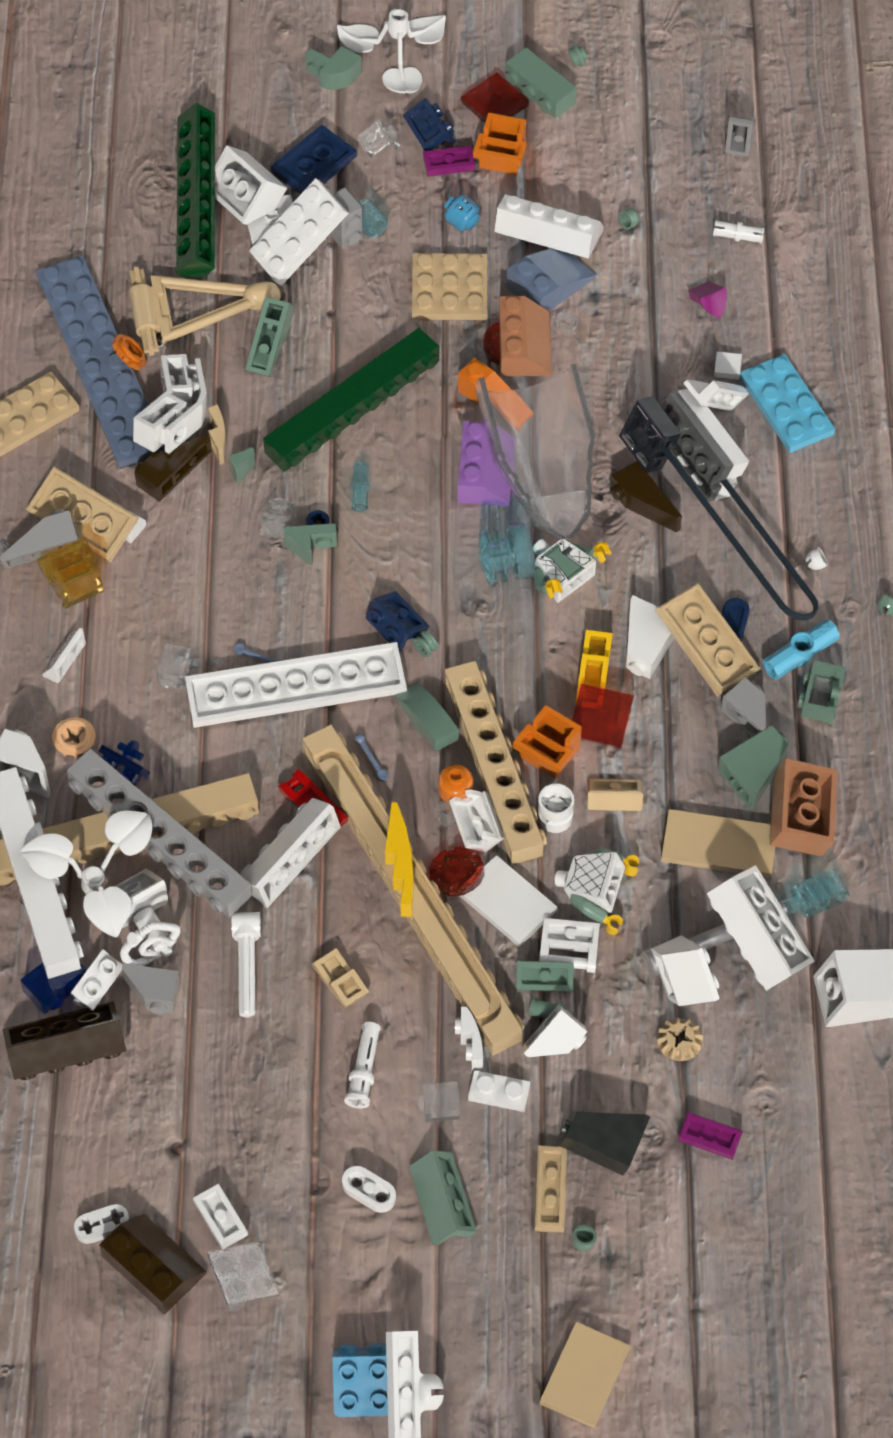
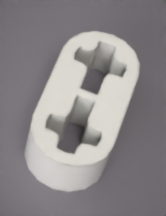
M114 1204L83 1214L74 1223L75 1235L80 1242L85 1244L103 1240L120 1225H115L111 1221L112 1215L117 1214L121 1224L129 1221L128 1211L122 1205ZM89 1223L93 1227L91 1234H86L85 1231H82L84 1230V1224Z

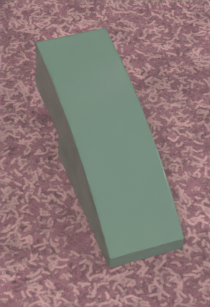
M418 682L407 687V691L394 695L420 736H425L435 752L459 740L458 727L436 699Z

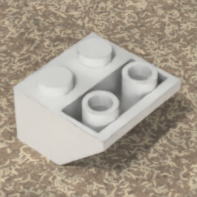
M678 936L651 949L670 1001L678 1006L713 1002L720 999L717 992L719 983L715 975L710 972L708 966L710 957L704 947H700L694 941H690L683 936Z

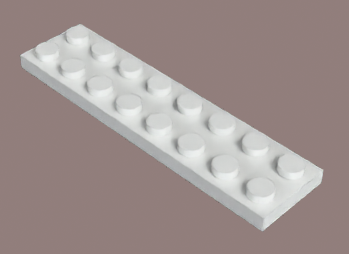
M397 642L185 676L194 728L391 696L407 691Z

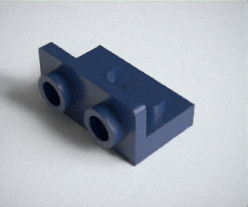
M427 98L403 114V117L423 149L431 151L446 139L451 144L455 143L456 140L452 135L455 130L447 120L443 121L441 118L444 115L437 103L432 105Z
M397 591L374 598L366 614V619L388 643L397 642L399 651L403 650L407 640L419 636L420 632L427 631L429 628L425 620Z

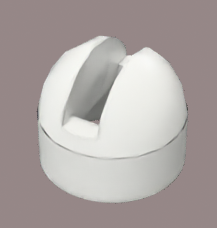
M820 547L807 554L806 562L809 563L808 567L810 569L820 570L828 566L827 559Z

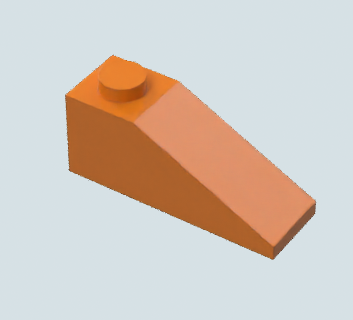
M473 358L458 373V392L516 432L533 416V412L497 373L476 358Z

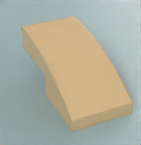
M217 404L208 408L209 422L213 428L208 432L210 446L221 465L225 463L227 448L224 421Z
M337 948L312 964L317 974L345 1008L369 993L356 971L350 969Z

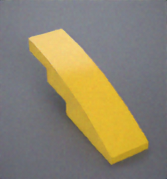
M392 802L385 847V864L394 865L393 890L402 891L400 903L401 916L412 917L414 893L412 852L400 808L397 802Z

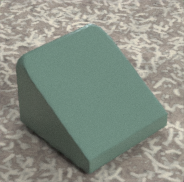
M253 447L229 455L230 471L237 484L255 466Z

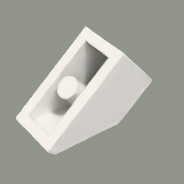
M558 1004L522 1046V1050L527 1057L568 1054L573 1048L577 1050L587 1038L585 1036L587 1030L580 1021Z

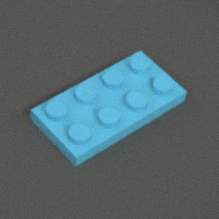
M785 354L740 372L741 381L789 453L834 435V426Z

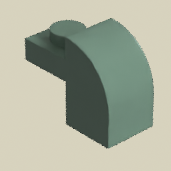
M342 46L331 58L311 48L305 54L306 71L313 76L320 77V87L329 90L343 89L352 84L362 73L361 56Z

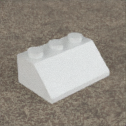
M226 145L215 165V199L243 224L247 225L275 210L287 190L284 184L250 154Z

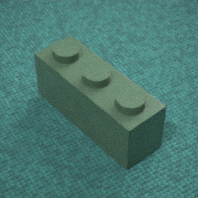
M524 48L505 62L506 81L511 86H515L527 99L535 102L543 112L550 114L553 118H558L576 104L577 87L528 48Z

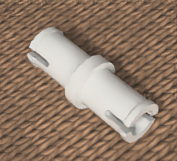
M715 220L713 236L733 238L736 242L745 240L762 244L764 228L743 225V222L733 224Z

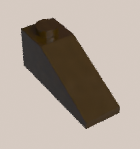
M203 435L181 443L170 454L166 453L165 450L151 454L145 461H141L134 471L136 486L160 502L211 452L209 437Z
M638 461L612 474L610 492L615 500H619L625 508L674 532L681 530L682 515L648 473L644 471Z

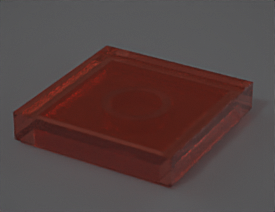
M496 72L461 96V103L485 123L488 112L513 117L529 106V99Z
M581 683L572 718L573 722L582 727L581 740L622 749L634 695Z

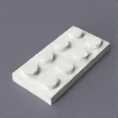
M315 178L249 252L271 278L282 286L349 213L325 185Z

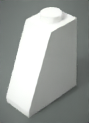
M633 595L630 599L626 668L637 676H644L650 679L674 637L655 612L658 606Z

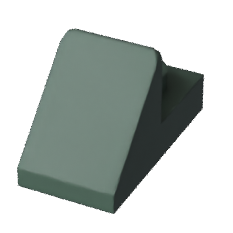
M336 524L283 527L284 545L310 565H312L311 548L327 549L337 547Z

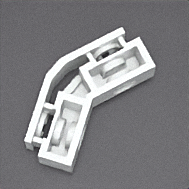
M186 354L161 356L160 379L163 394L134 417L133 441L152 452H155L164 444L165 452L170 454L201 428L205 420L207 392L200 358H196L195 364L188 365ZM192 400H197L194 405L192 404Z

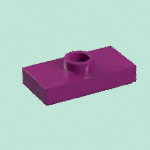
M687 1112L678 1141L733 1160L743 1131Z

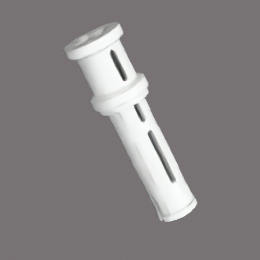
M364 1022L362 1025L355 1069L351 1071L348 1077L350 1087L348 1094L345 1095L344 1102L353 1108L363 1109L370 1105L368 1095L370 1086L374 1083V1076L371 1072L381 1029L380 1025L374 1022Z

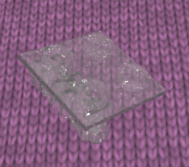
M259 1242L207 1252L210 1260L209 1266L214 1270L216 1284H219L218 1289L222 1292L226 1301L225 1307L229 1308L231 1312L241 1309L240 1303L280 1295Z

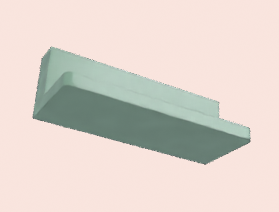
M432 1150L411 1164L409 1169L432 1244L439 1245L452 1236L470 1237L477 1232L453 1154L451 1152Z

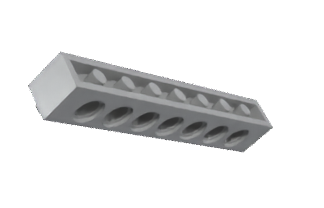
M91 748L67 769L69 787L76 794L80 795L82 793L87 797L89 804L96 811L102 810L106 813L108 819L120 811L147 813L152 821L151 835L154 832L163 833L159 837H150L146 846L149 855L155 861H162L166 864L169 872L176 879L182 878L186 881L189 889L196 896L202 895L206 898L209 906L216 913L220 914L222 912L230 918L252 896L250 882ZM95 782H103L100 786H92ZM116 798L123 799V801L120 803L111 802ZM174 849L183 850L180 854L171 853ZM194 866L204 867L200 871L191 870ZM215 883L224 884L223 887L218 889L211 887Z

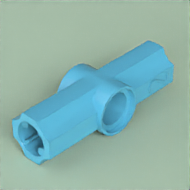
M825 619L806 632L796 633L788 644L763 659L766 673L772 679L778 680L796 667L808 665L814 655L839 640L840 634L837 626L831 620ZM797 648H803L805 651L798 650Z

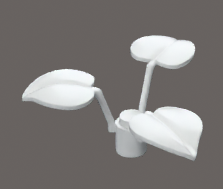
M395 9L389 13V22H384V28L380 35L376 28L362 24L350 26L337 25V33L341 43L347 49L357 53H367L373 50L374 44H380L388 30L392 38L398 39L399 69L392 68L385 71L382 77L383 84L389 90L397 93H414L422 85V75L414 67L403 69L402 38L407 33L409 38L414 37L415 41L420 44L437 43L444 36L446 16H431L409 21L406 11Z
M120 811L113 814L106 822L105 835L114 844L100 868L90 866L81 871L76 861L70 858L73 852V844L66 837L59 834H44L32 839L22 848L21 855L36 874L47 879H56L63 876L68 870V863H70L76 871L77 877L82 879L81 888L86 893L83 901V909L86 916L104 933L118 937L130 915L131 900L128 894L118 887L113 886L105 890L103 889L104 872L118 847L125 855L132 856L138 854L147 846L152 833V821L150 816L144 812Z

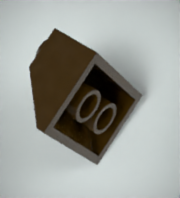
M145 1214L121 1223L99 1244L102 1257L164 1314L207 1274V1271Z

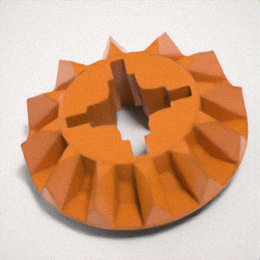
M122 334L117 335L113 339L112 347L116 351V355L121 358V362H125L129 368L132 367L135 370L142 369L146 365L145 353L134 339Z

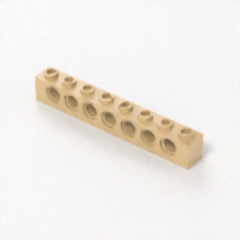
M476 661L445 669L447 691L483 789L489 793L504 835L502 841L511 865L542 857L543 845H547L546 836L543 829L538 830L536 809L534 805L529 806L527 800L529 798V791L526 783H521L519 775H521L518 761L512 760L510 755L512 752L511 742L508 737L503 736L501 731L504 730L503 721L500 714L496 715L494 712L495 700L492 692L487 693L485 688L487 679L484 671L478 669ZM467 692H474V693H476V694H474V695H468V694H466V693H467ZM476 714H482V715H484V716H483V717H475L474 715H476ZM488 736V737H491V738H493V739L485 740V739H483V737ZM498 759L501 762L494 763L491 762V760ZM507 782L509 785L502 786L499 783ZM516 805L518 808L510 809L507 806ZM518 828H524V829H526L527 831H525V832H518V831H516V829H518Z

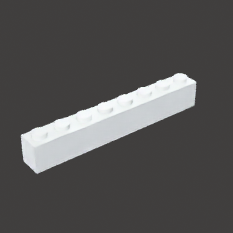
M14 767L0 772V831L47 977L50 979L81 969L79 958L84 957L80 942H73L71 936L76 931L72 918H66L63 911L68 909L64 894H58L55 887L60 885L59 879H47L36 874L21 855L22 848L28 842L44 834L40 822L34 823L32 817L37 815L33 800L26 799L25 793L29 792L25 776L19 777L17 768Z

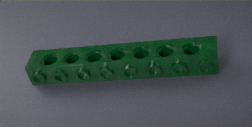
M195 103L178 116L176 273L188 279L200 280L215 269V113Z

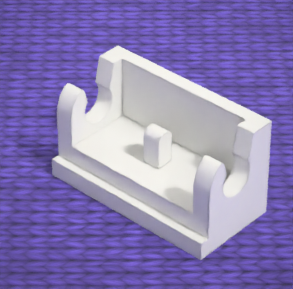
M466 790L465 794L468 798L453 797L449 802L465 848L486 852L502 841L504 835L489 793L487 791Z

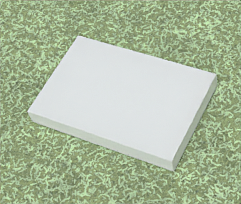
M497 855L461 888L462 891H465L469 887L465 893L458 892V896L518 947L543 925L544 918H551L558 908Z

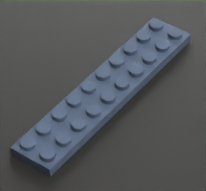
M76 257L35 270L36 277L118 467L122 468L146 460L151 454L165 450L164 444L155 452H152L133 441L134 417L149 405L133 368H129L125 362H121V358L116 355V351L112 347L113 339L118 334L84 257Z

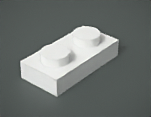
M474 1070L468 1101L525 1112L531 1082Z
M219 1184L193 1198L194 1204L222 1250L248 1236L245 1226Z

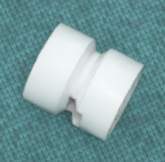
M550 784L541 790L538 797L537 816L538 822L544 830L551 833H561L571 826L573 821L574 795L568 787L562 784Z

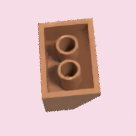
M499 296L501 376H552L549 311L525 296Z

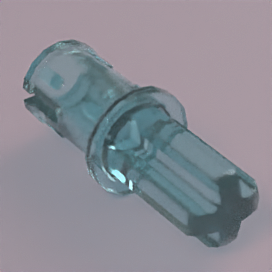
M357 462L353 466V482L350 484V490L352 491L351 508L355 512H365L368 510V492L371 489V485L368 483L369 466L362 462Z

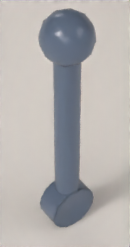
M237 643L234 646V651L237 655L244 653L267 663L277 662L274 659L246 649L242 643Z
M357 734L355 742L361 745L377 771V779L381 782L386 781L388 778L387 771L382 770L365 743L364 735Z

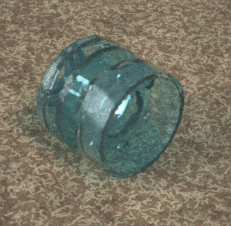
M524 523L506 526L504 539H502L497 528L492 529L491 538L487 530L479 532V561L490 586L498 583V575L502 583H507L508 570H512L516 580L533 578L535 576V561L531 539Z

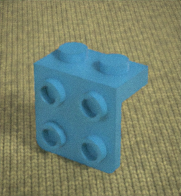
M372 1343L369 1344V1348H357L355 1344H341L339 1349H333L334 1414L337 1417L388 1416L386 1344Z

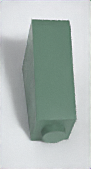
M773 725L719 757V773L749 810L756 806L774 778V772L787 757L788 740Z

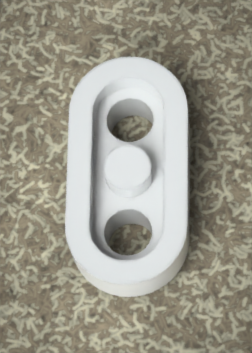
M361 1166L350 1167L344 1172L342 1186L347 1195L378 1213L387 1212L394 1207L396 1191L390 1183ZM354 1181H360L362 1185L360 1187H354L352 1186V1183ZM378 1196H385L387 1198L384 1202L376 1200Z

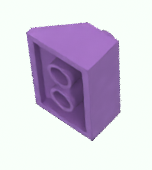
M464 421L457 503L509 506L515 439L489 422Z

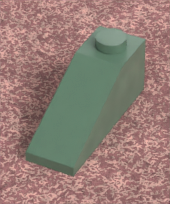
M265 297L246 364V371L268 377L271 376L289 332L295 310L293 305L285 301Z

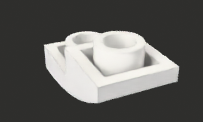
M461 1007V1017H455V1034H461V1045H466V1061H472V1071H483V1048L479 1029L469 1009Z

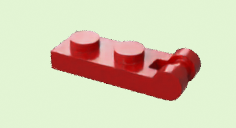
M298 768L291 773L292 777L288 781H282L277 786L279 791L297 808L315 798L334 807L341 827L349 821L348 817ZM298 785L303 786L297 793L294 791Z

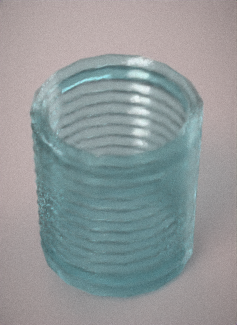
M364 198L357 201L362 207L363 232L368 238L380 236L387 229L389 220L371 199Z

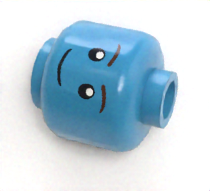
M464 194L456 198L454 196L450 197L444 205L446 209L445 220L458 231L472 230L481 218L479 205Z

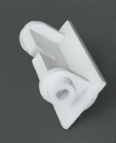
M102 949L71 991V994L75 997L73 1003L78 1007L86 1005L93 1011L122 971V964Z

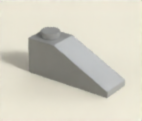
M54 511L50 516L44 517L0 556V561L4 568H12L81 548L74 519L70 511Z

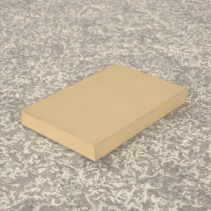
M576 1322L540 1399V1405L595 1429L629 1354L631 1345Z

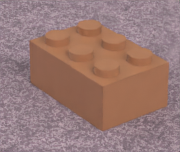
M788 758L784 759L774 772L771 846L822 857L833 845L837 790L836 769Z

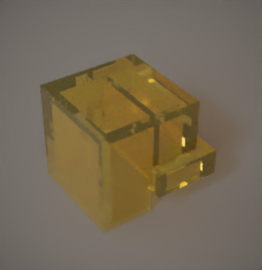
M85 537L37 558L39 568L48 583L52 585L65 609L104 592L96 556Z

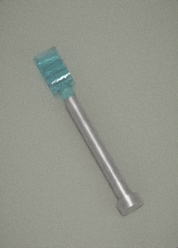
M829 870L795 885L790 890L791 897L779 901V904L787 916L800 911L803 917H810L843 903L849 898L850 893L836 870ZM725 924L688 940L694 941L695 944L707 950L734 937L727 932ZM652 948L642 952V957L647 971L654 978L659 976L660 973L651 950Z

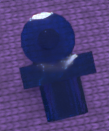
M131 740L128 744L123 742L118 744L117 749L123 752L122 755L104 745L98 751L103 755L101 758L115 770L118 765L125 767L121 775L134 786L137 785L141 777L147 780L151 773L132 761L134 758L141 761L144 757V754L138 751L140 744L136 740Z

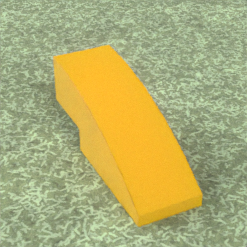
M586 630L575 707L602 710L613 633Z

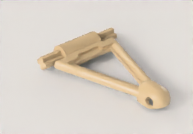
M134 267V270L129 271L132 286L129 290V297L137 335L142 339L144 353H149V356H153L154 352H159L156 334L159 332L161 333L162 343L165 344L245 310H262L265 297L277 300L281 298L279 287L272 282L243 285L150 275V287L146 284L143 269ZM165 288L242 296L243 299L173 327Z

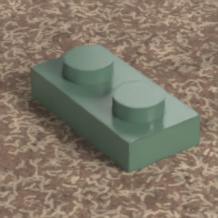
M517 961L516 990L573 992L574 963Z

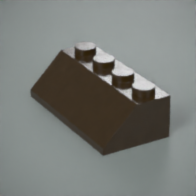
M114 1001L97 1005L93 1011L89 1008H84L2 1029L14 1080H29L36 1077L37 1074L47 1071L49 1073H57L64 1070L65 1067L75 1064L77 1066H85L92 1063L95 1059L103 1057L105 1059H112L127 1051Z

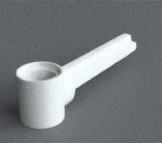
M260 912L234 913L231 918L232 938L238 942V1013L245 1018H250L256 1013L255 941L261 937Z

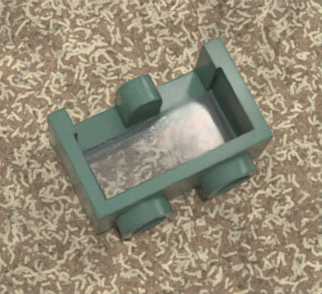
M814 660L812 670L806 669L803 685L808 686L807 691L800 693L798 708H803L801 717L833 725L846 667Z

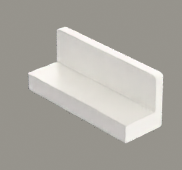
M687 379L684 382V385L700 405L731 411L749 394L743 386L715 380L711 383Z

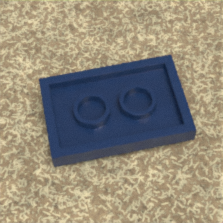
M321 125L271 166V173L301 195L315 178L323 184L329 181L357 157V150Z

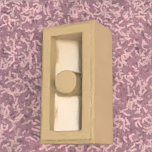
M587 779L588 810L641 811L643 807L642 780Z

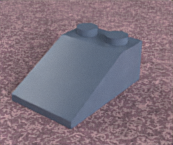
M551 248L527 255L507 269V288L515 296H525L550 311L594 280L596 275L573 254Z

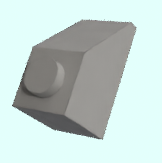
M737 115L729 117L725 153L749 157L755 130V118Z
M745 677L723 696L721 711L753 737L766 729L765 694L759 685L751 683Z
M123 963L124 981L145 1009L159 1015L166 1013L174 1014L181 984L179 971Z

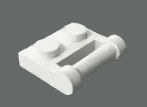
M544 918L539 962L574 963L575 969H585L587 973H595L600 923ZM549 949L588 952V958L549 955Z

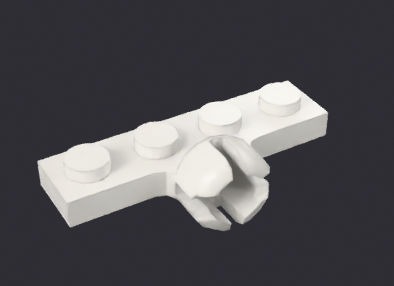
M418 1331L386 1332L388 1438H421V1413L423 1411L436 1410L442 1404L444 1395H431V1389H444L443 1383L436 1374L420 1373Z

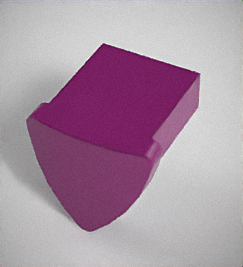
M708 281L688 290L691 300L700 304L709 314L717 318L722 317L727 302V289L725 287Z

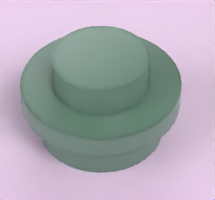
M575 43L572 45V48L568 49V53L575 67L579 65L583 67L585 66L584 60H587L588 57L583 46L578 47Z

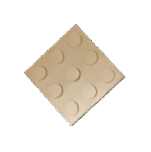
M413 253L412 320H487V254Z

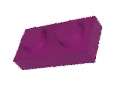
M471 145L423 152L427 177L475 171V161Z

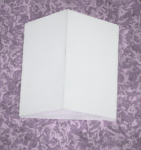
M147 868L114 886L125 891L131 900V912L122 928L133 923V918L139 911L145 908H152L154 911L168 903L164 880Z

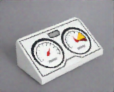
M82 628L76 629L67 636L43 671V677L55 683L61 681L86 644Z

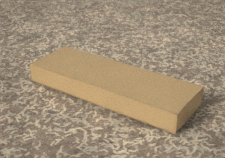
M538 1145L535 1231L564 1233L567 1149L560 1146Z

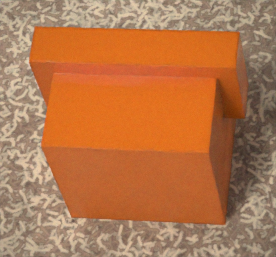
M488 112L484 125V134H478L473 150V158L479 159V168L517 175L527 147V120Z
M545 705L534 718L533 725L528 723L513 741V748L520 752V758L556 779L580 749L582 727Z

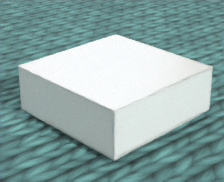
M717 352L714 377L739 380L742 354Z

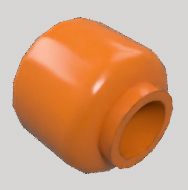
M450 765L444 768L438 776V793L440 798L450 804L449 800L453 797L468 798L465 791L473 790V776L471 772L462 765Z

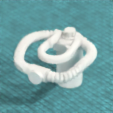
M145 908L139 911L133 918L139 930L128 934L127 942L120 950V957L126 964L144 966L152 962V960L159 959L162 955L169 956L173 951L171 948L177 942L176 939L179 937L181 929L177 924L161 922L152 908ZM145 938L146 941L139 947V953L144 957L136 960L132 959L128 954L131 948H135Z

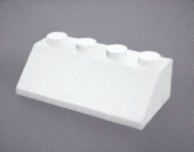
M505 194L497 208L494 232L589 259L603 232L604 226L600 221L587 216L577 215L563 209L552 208L541 203Z
M312 798L308 803L302 804L298 808L295 818L289 824H284L278 831L275 840L271 844H266L261 849L259 857L255 862L248 864L242 870L240 875L251 883L252 897L263 906L268 908L341 828L333 806L315 798Z
M756 865L730 878L707 893L713 909L720 914L727 932L734 937L740 947L741 955L749 962L755 972L757 981L764 986L766 991L815 962Z

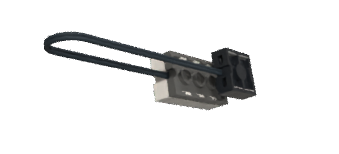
M688 389L670 392L668 396L661 398L659 403L654 397L637 400L619 437L644 471L648 473L661 470L668 459L779 608L793 619L802 621L813 618L819 609L815 595L734 489L737 485V477L742 476L750 461L708 406H701ZM732 496L813 605V612L809 614L797 613L782 601L709 502Z

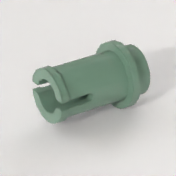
M533 998L530 1004L529 1016L546 1019L558 1004L565 1010H567V1007L562 1006L561 1002L554 1004Z

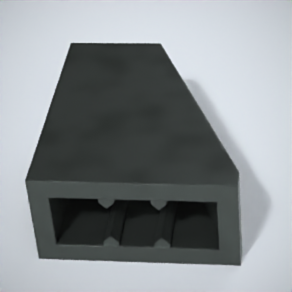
M576 1112L572 1120L566 1119L559 1135L563 1136L560 1147L624 1176L631 1165L650 1116L646 1114Z

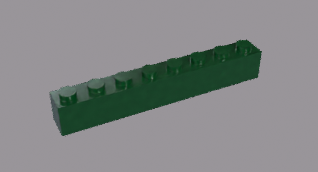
M417 328L264 437V453L284 472L291 467L297 466L307 455L317 452L324 443L336 438L349 425L357 423L363 415L375 410L385 399L396 395L402 387L414 382L424 371L435 367L439 361V345L422 329Z

